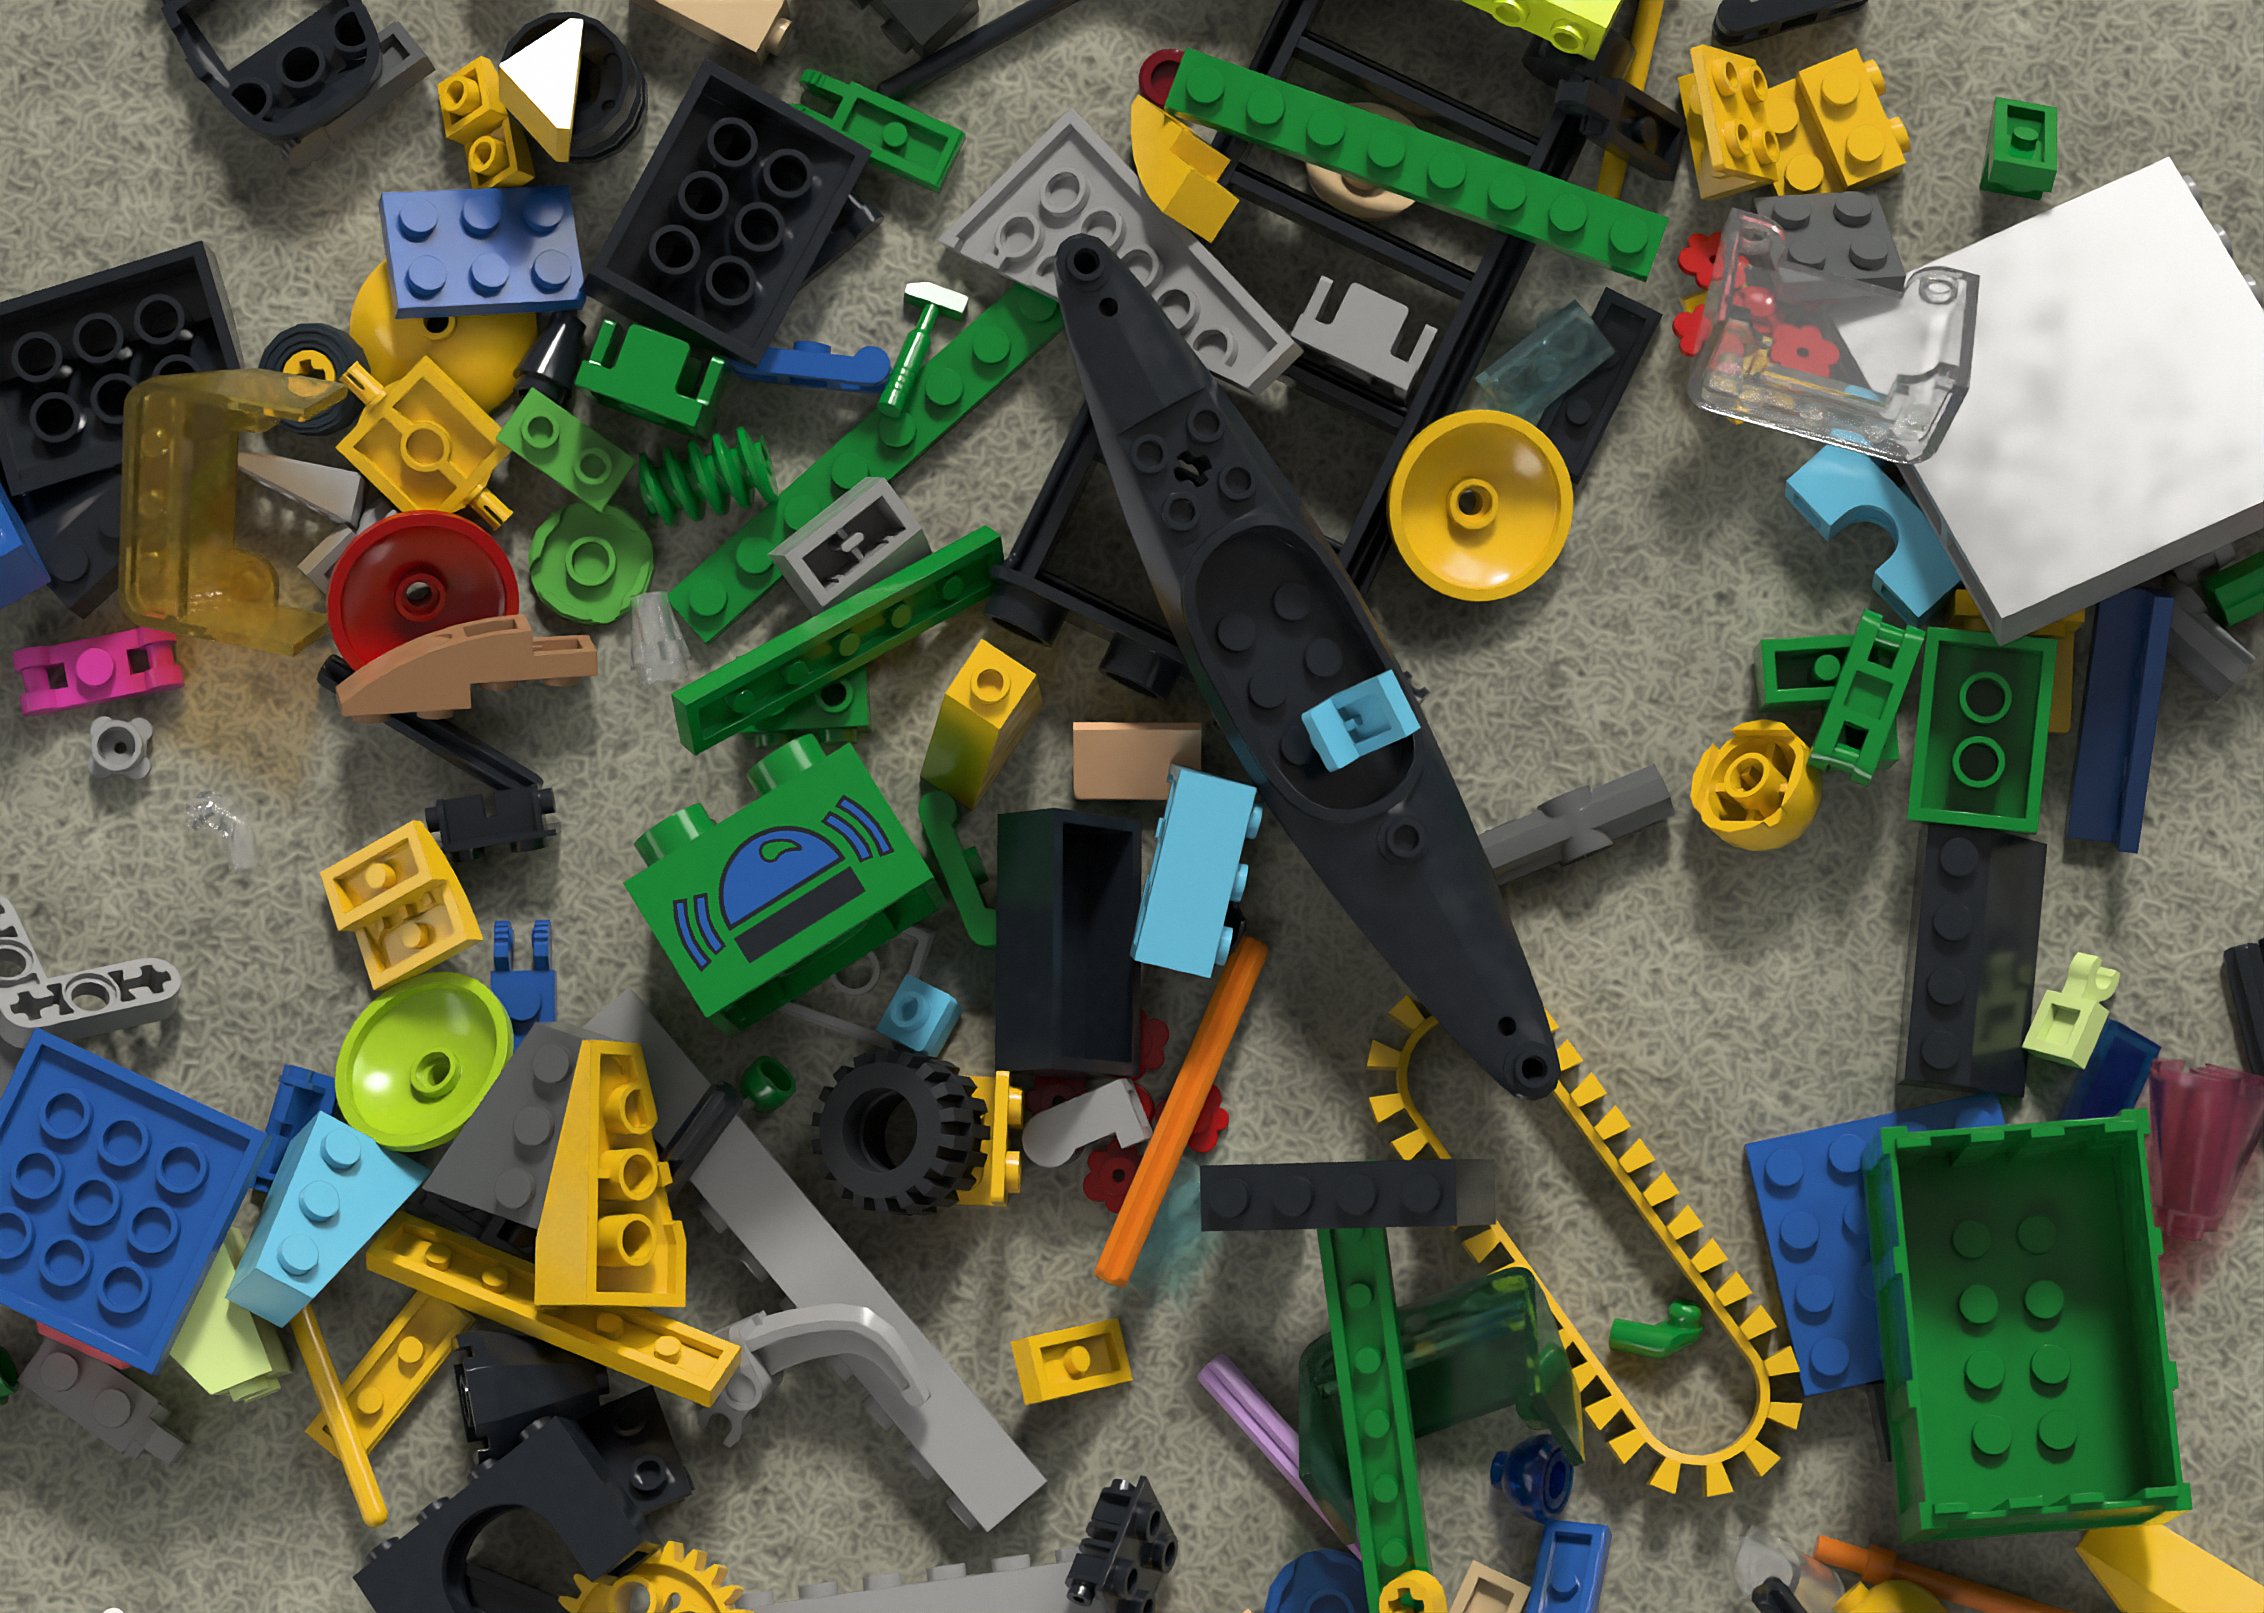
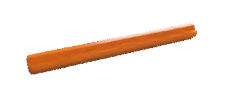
M1243 935L1235 953L1230 955L1096 1265L1095 1276L1104 1283L1123 1288L1129 1281L1267 958L1268 946L1260 940Z

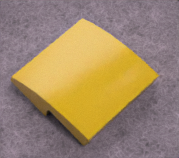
M412 820L319 872L338 931L355 932L373 990L386 991L404 980L420 975L483 940L473 910L455 872L437 842L421 821Z

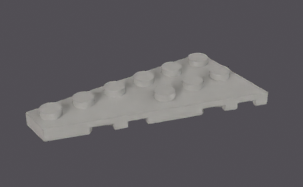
M1072 107L937 239L950 251L1059 302L1053 268V260L1059 244L1069 236L1079 233L1099 237L1124 262L1152 295L1212 376L1256 397L1267 389L1304 352L1188 228L1164 214L1154 204L1145 191L1139 176Z

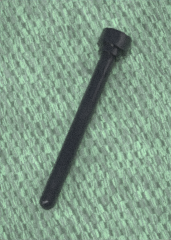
M1028 0L884 80L877 86L876 92L899 102L1080 0Z

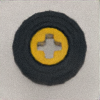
M300 323L280 332L264 349L257 368V391L265 411L281 427L303 436H328L348 427L363 411L365 404L338 379L356 361L371 375V368L363 349L347 332L324 323ZM309 364L314 369L325 372V381L318 383L316 386L317 395H314L312 390L300 385L303 377L309 375Z

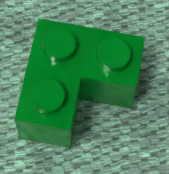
M1854 634L1761 639L1753 650L1758 714L1821 710L1823 719ZM1872 646L1868 661L1890 669L1892 665L1891 652ZM1896 715L1875 770L1890 769L1899 760ZM1843 725L1837 742L1859 750L1866 733ZM1828 765L1826 767V773L1844 772Z

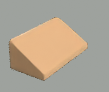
M1073 722V789L1075 799L1168 800L1172 784L1166 782L1170 763L1201 770V723Z

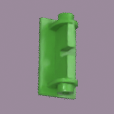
M533 387L495 438L598 512H601L607 502L612 499L624 482V478L637 462L633 457Z

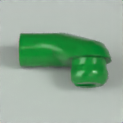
M1676 1299L1668 1307V1319L1655 1325L1615 1318L1610 1330L1609 1348L1610 1350L1656 1359L1667 1358L1699 1340L1704 1330V1325L1700 1322L1703 1309L1696 1301Z

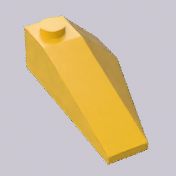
M582 1040L536 1236L534 1305L577 1307H685L687 1242L682 1220L672 1219L665 1189L666 1185L673 1183L668 1162H659L652 1133L658 1116L641 1043L603 1040Z
M2163 1525L2087 1530L2074 1548L2122 1613H2264V1586Z

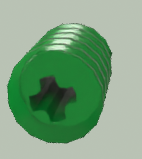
M743 426L737 428L734 448L729 449L719 433L712 434L711 454L704 455L694 439L688 440L687 458L683 461L678 459L670 445L663 447L662 466L660 467L654 466L646 452L639 453L638 479L650 522L656 529L658 514L667 527H678L681 523L682 507L691 520L695 522L702 521L706 514L707 501L716 514L720 516L725 515L730 510L731 494L741 508L749 509L754 504L755 488L768 503L776 502L778 499L776 476L764 436L761 434L760 441L753 442Z

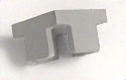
M1321 276L1304 313L1300 314L1290 335L1304 351L1300 357L1406 406L1418 376L1436 341L1438 329L1427 324L1425 325L1407 363L1395 357L1404 337L1401 328L1408 316V308L1367 287L1353 283L1350 285L1331 324H1324L1319 322L1332 295L1334 281Z

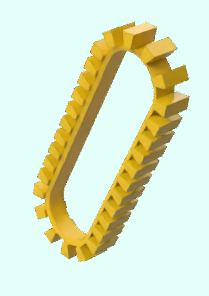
M1407 994L1386 1016L1411 1034L1402 1052L1372 1040L1365 1070L1396 1071L1397 1093L1369 1097L1367 1102L1376 1126L1404 1111L1409 1121L1415 1127V1131L1389 1144L1400 1160H1412L1426 1144L1437 1159H1452L1417 1111L1408 1090L1407 1068L1410 1055L1418 1041L1429 1030L1440 1025V1023L1433 1015L1425 1020ZM1545 1009L1551 1033H1554L1559 1027ZM1568 1039L1557 1049L1561 1073L1583 1062V1059ZM1591 1072L1570 1095L1558 1080L1556 1089L1551 1093L1750 1365L1756 1384V1404L1749 1425L1732 1444L1715 1453L1700 1456L1688 1455L1668 1448L1651 1434L1497 1219L1496 1225H1486L1488 1230L1463 1241L1461 1245L1474 1263L1478 1265L1499 1243L1512 1263L1486 1275L1485 1278L1500 1298L1504 1297L1522 1277L1533 1290L1536 1297L1508 1310L1524 1331H1527L1546 1310L1554 1319L1560 1330L1532 1343L1547 1364H1552L1570 1344L1575 1348L1584 1363L1556 1376L1572 1398L1577 1397L1596 1377L1609 1396L1581 1408V1411L1596 1431H1600L1618 1411L1622 1413L1632 1429L1605 1441V1444L1620 1464H1625L1645 1444L1661 1456L1645 1484L1670 1494H1675L1680 1465H1701L1702 1497L1734 1492L1723 1467V1461L1741 1453L1755 1476L1762 1477L1781 1459L1777 1454L1755 1440L1765 1420L1767 1419L1789 1430H1797L1802 1403L1770 1402L1769 1376L1800 1372L1791 1346H1785L1762 1360L1749 1340L1777 1327L1761 1304L1756 1305L1738 1325L1724 1308V1306L1752 1294L1747 1284L1738 1272L1735 1271L1730 1273L1713 1292L1700 1273L1728 1260L1713 1238H1710L1689 1259L1676 1242L1677 1239L1704 1227L1689 1205L1682 1207L1665 1226L1652 1209V1206L1680 1194L1664 1171L1661 1172L1642 1193L1633 1183L1628 1173L1655 1161V1158L1640 1138L1637 1139L1618 1160L1609 1150L1604 1141L1631 1128V1125L1616 1105L1613 1106L1594 1127L1585 1117L1580 1108L1607 1095V1092ZM1459 1226L1448 1227L1454 1232Z

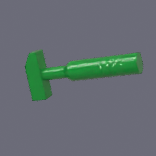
M929 282L907 285L903 302L922 308L923 311L915 329L907 334L878 401L877 409L881 413L889 417H899L931 345L929 335L937 316L941 315L961 322L968 306V296Z

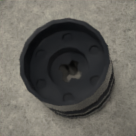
M577 12L548 13L525 24L508 42L500 64L568 19H582V58L578 89L584 90L587 88L591 92V96L586 103L576 99L569 163H599L622 152L640 132L648 111V86L637 60L626 49L619 38L599 20ZM506 108L510 118L519 127H521L523 131L535 143H537L548 155H550L539 144V142L526 130V128L514 117V115Z

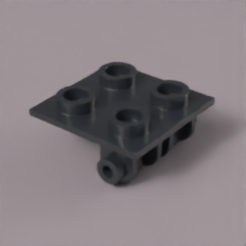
M653 1385L604 1404L598 1410L577 1420L582 1430L644 1518L648 1517L650 1512L676 1501L681 1503L685 1501L686 1497L693 1495L692 1490H695L687 1468L682 1466Z
M1140 1475L1136 1487L1128 1481L1114 1479L1110 1487H1104L1101 1490L1091 1516L1092 1521L1086 1527V1533L1091 1538L1081 1540L1079 1550L1082 1554H1076L1065 1580V1584L1069 1588L1066 1596L1073 1603L1086 1607L1091 1606L1093 1599L1100 1600L1106 1613H1155V1593L1163 1573H1169L1174 1566L1178 1552V1540L1146 1476Z

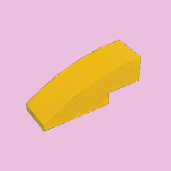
M1138 94L1131 104L1130 131L1133 158L1139 179L1149 198L1164 214L1212 243L1240 201L1217 182L1231 160L1188 126Z

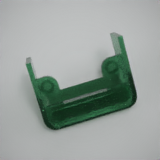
M1524 1267L1506 1268L1397 1307L1415 1439L1515 1404L1516 1412L1525 1426L1533 1430H1550L1572 1467L1585 1463L1581 1393L1545 1293L1530 1270ZM1330 1331L1313 1340L1305 1348L1299 1360V1478L1344 1546L1357 1542L1356 1513Z

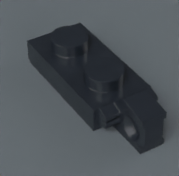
M1592 75L1591 80H1585L1584 82L1559 80L1554 104L1567 114L1581 117L1579 131L1581 134L1586 135V139L1653 179L1673 181L1675 179L1687 130L1686 118L1622 78H1606L1600 75Z

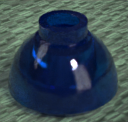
M1543 1433L1533 1435L1517 1443L1510 1451L1500 1450L1496 1453L1490 1470L1491 1485L1495 1489L1503 1490L1508 1502L1518 1513L1529 1520L1541 1524H1549L1561 1514L1568 1502L1574 1477V1459L1568 1442L1561 1434Z

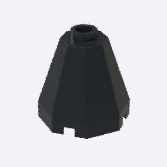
M476 1331L455 1335L451 1339L452 1352L462 1350L466 1352V1358L462 1359L463 1363L454 1365V1373L467 1442L481 1441L483 1450L471 1454L474 1466H478L490 1458L502 1459L520 1444L518 1441L519 1434L536 1420L549 1416L551 1419L559 1416L577 1421L600 1408L599 1396L609 1394L610 1392L606 1366L538 1338Z

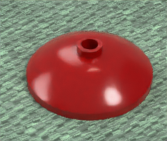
M413 510L394 514L372 524L356 536L345 548L329 580L326 598L327 619L332 637L340 654L356 672L386 652L423 635L462 623L519 614V590L513 568L506 554L484 529L470 520L452 513L437 510ZM422 582L429 586L427 594L421 599H412L407 596L408 588L414 583Z

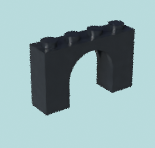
M1494 1159L1200 1166L1201 1232L1496 1225Z
M546 1416L526 1427L518 1436L520 1444L502 1459L490 1458L472 1470L467 1476L469 1485L453 1498L442 1497L425 1507L416 1517L419 1525L401 1539L399 1537H392L376 1546L366 1556L368 1565L354 1575L353 1579L376 1613H475L467 1598L464 1583L465 1564L469 1550L478 1534L491 1521L505 1513L518 1509H532L545 1517L556 1529L587 1576L594 1583L613 1586L617 1580L627 1576L661 1549L663 1544L578 1422L555 1416L552 1419Z

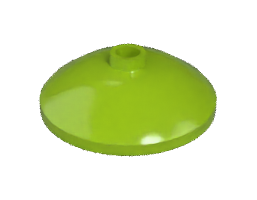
M447 971L424 973L411 977L392 986L378 996L352 1025L342 1044L336 1064V1098L339 1108L349 1125L375 1139V1143L397 1152L422 1151L456 1138L513 1056L514 1034L510 1017L504 1005L490 989L478 980L464 974Z

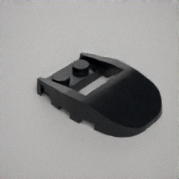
M162 0L164 6L161 7L164 17L187 57L185 61L196 77L221 100V103L241 123L256 135L268 140H291L317 130L358 102L374 85L381 72L383 64L381 43L374 23L361 0H332L329 4L229 71L191 18V15L214 0Z

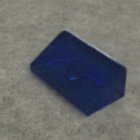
M2107 1017L2085 1070L2079 1068L2056 1121L2114 1117L2122 1109H2134L2162 1046L2126 1025Z

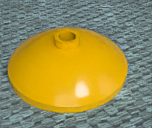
M385 259L371 272L361 286L352 308L349 325V335L363 349L371 368V376L385 388L388 384L402 379L427 355L486 414L502 406L514 394L513 387L516 379L513 376V371L538 337L537 313L448 317V326L444 331L432 333L427 329L430 317L395 319Z
M1486 409L1466 410L1447 415L1433 422L1417 434L1404 449L1389 481L1386 498L1388 529L1393 545L1402 562L1415 577L1428 587L1444 595L1466 601L1502 599L1514 595L1536 582L1559 556L1568 537L1573 516V490L1569 472L1563 458L1551 440L1542 431L1522 418ZM1471 490L1475 495L1476 504L1471 512L1464 514L1459 508V499L1464 492Z

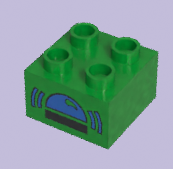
M813 734L801 736L778 748L747 772L746 777L760 797L759 799L718 824L714 819H710L701 803L688 806L650 828L634 843L647 868L623 882L706 1019L731 1039L774 1014L789 1002H793L830 979L834 974H838L867 956L866 954L875 951L899 936L909 927L920 923L949 904L933 874L850 742L827 756Z

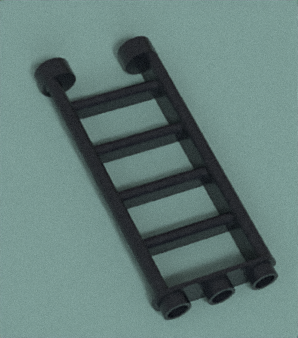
M1282 0L1248 68L1285 82L1296 59L1527 168L1566 182L1587 141L1586 135L1581 134L1579 131L1581 117L1567 114L1558 106H1556L1540 139L1310 31L1325 0ZM1612 28L1609 29L1594 61L1579 54L1563 52L1556 48L1549 40L1534 34L1522 58V63L1533 76L1546 85L1557 89L1560 79H1565L1568 82H1584L1585 80H1591L1592 75H1600L1606 78H1622L1624 80L1636 56V50L1625 37ZM1217 131L1211 145L1231 160L1217 182L1230 193L1461 301L1410 408L1300 356L1276 379L1396 436L1344 544L1324 535L1364 600L1392 544L1386 517V498L1389 481L1404 449L1417 434L1433 422L1456 412L1536 244L1496 230L1476 273L1244 165L1254 144ZM1191 231V233L1205 246L1207 240ZM1085 399L1008 557L1004 560L1002 566L994 564L987 575V578L996 587L983 615L1009 632L1049 648L1052 647L1064 621L1110 642L1098 667L1102 674L1141 695L1160 702H1167L1179 676L1195 683L1172 631L1046 571L1048 563L1097 464L1101 463L1107 466ZM1179 467L1174 472L1175 478L1179 483L1190 480L1196 488L1199 487V483L1196 481L1199 475L1182 467ZM1214 720L1213 725H1214L1217 729H1219L1220 731H1222V730L1220 729V727H1219L1217 721Z

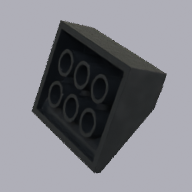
M705 58L579 291L634 322L757 368L869 159L872 150Z
M202 240L0 302V459L13 498L259 423L233 312L215 253Z

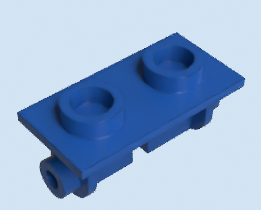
M285 1064L283 1073L278 1079L280 1083L265 1133L273 1136V1139L249 1188L269 1193L289 1142L320 1110L333 1117L337 1105L335 1077Z

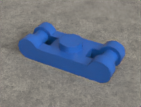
M796 341L794 342L793 350L768 347L757 368L728 358L734 373L740 379L746 381L872 395L883 392L892 371L887 353L875 346H866L860 349L855 356L831 354V346L823 343Z

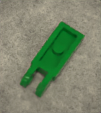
M811 69L804 70L799 81L800 86L816 97L840 105L833 119L803 105L788 103L789 105L872 150L867 160L868 163L940 194L966 140V134L962 130L853 81L848 85L821 72Z

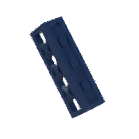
M2133 586L2096 603L2064 834L2067 838L2110 842L2119 852L2138 854L2174 606V598L2164 589Z

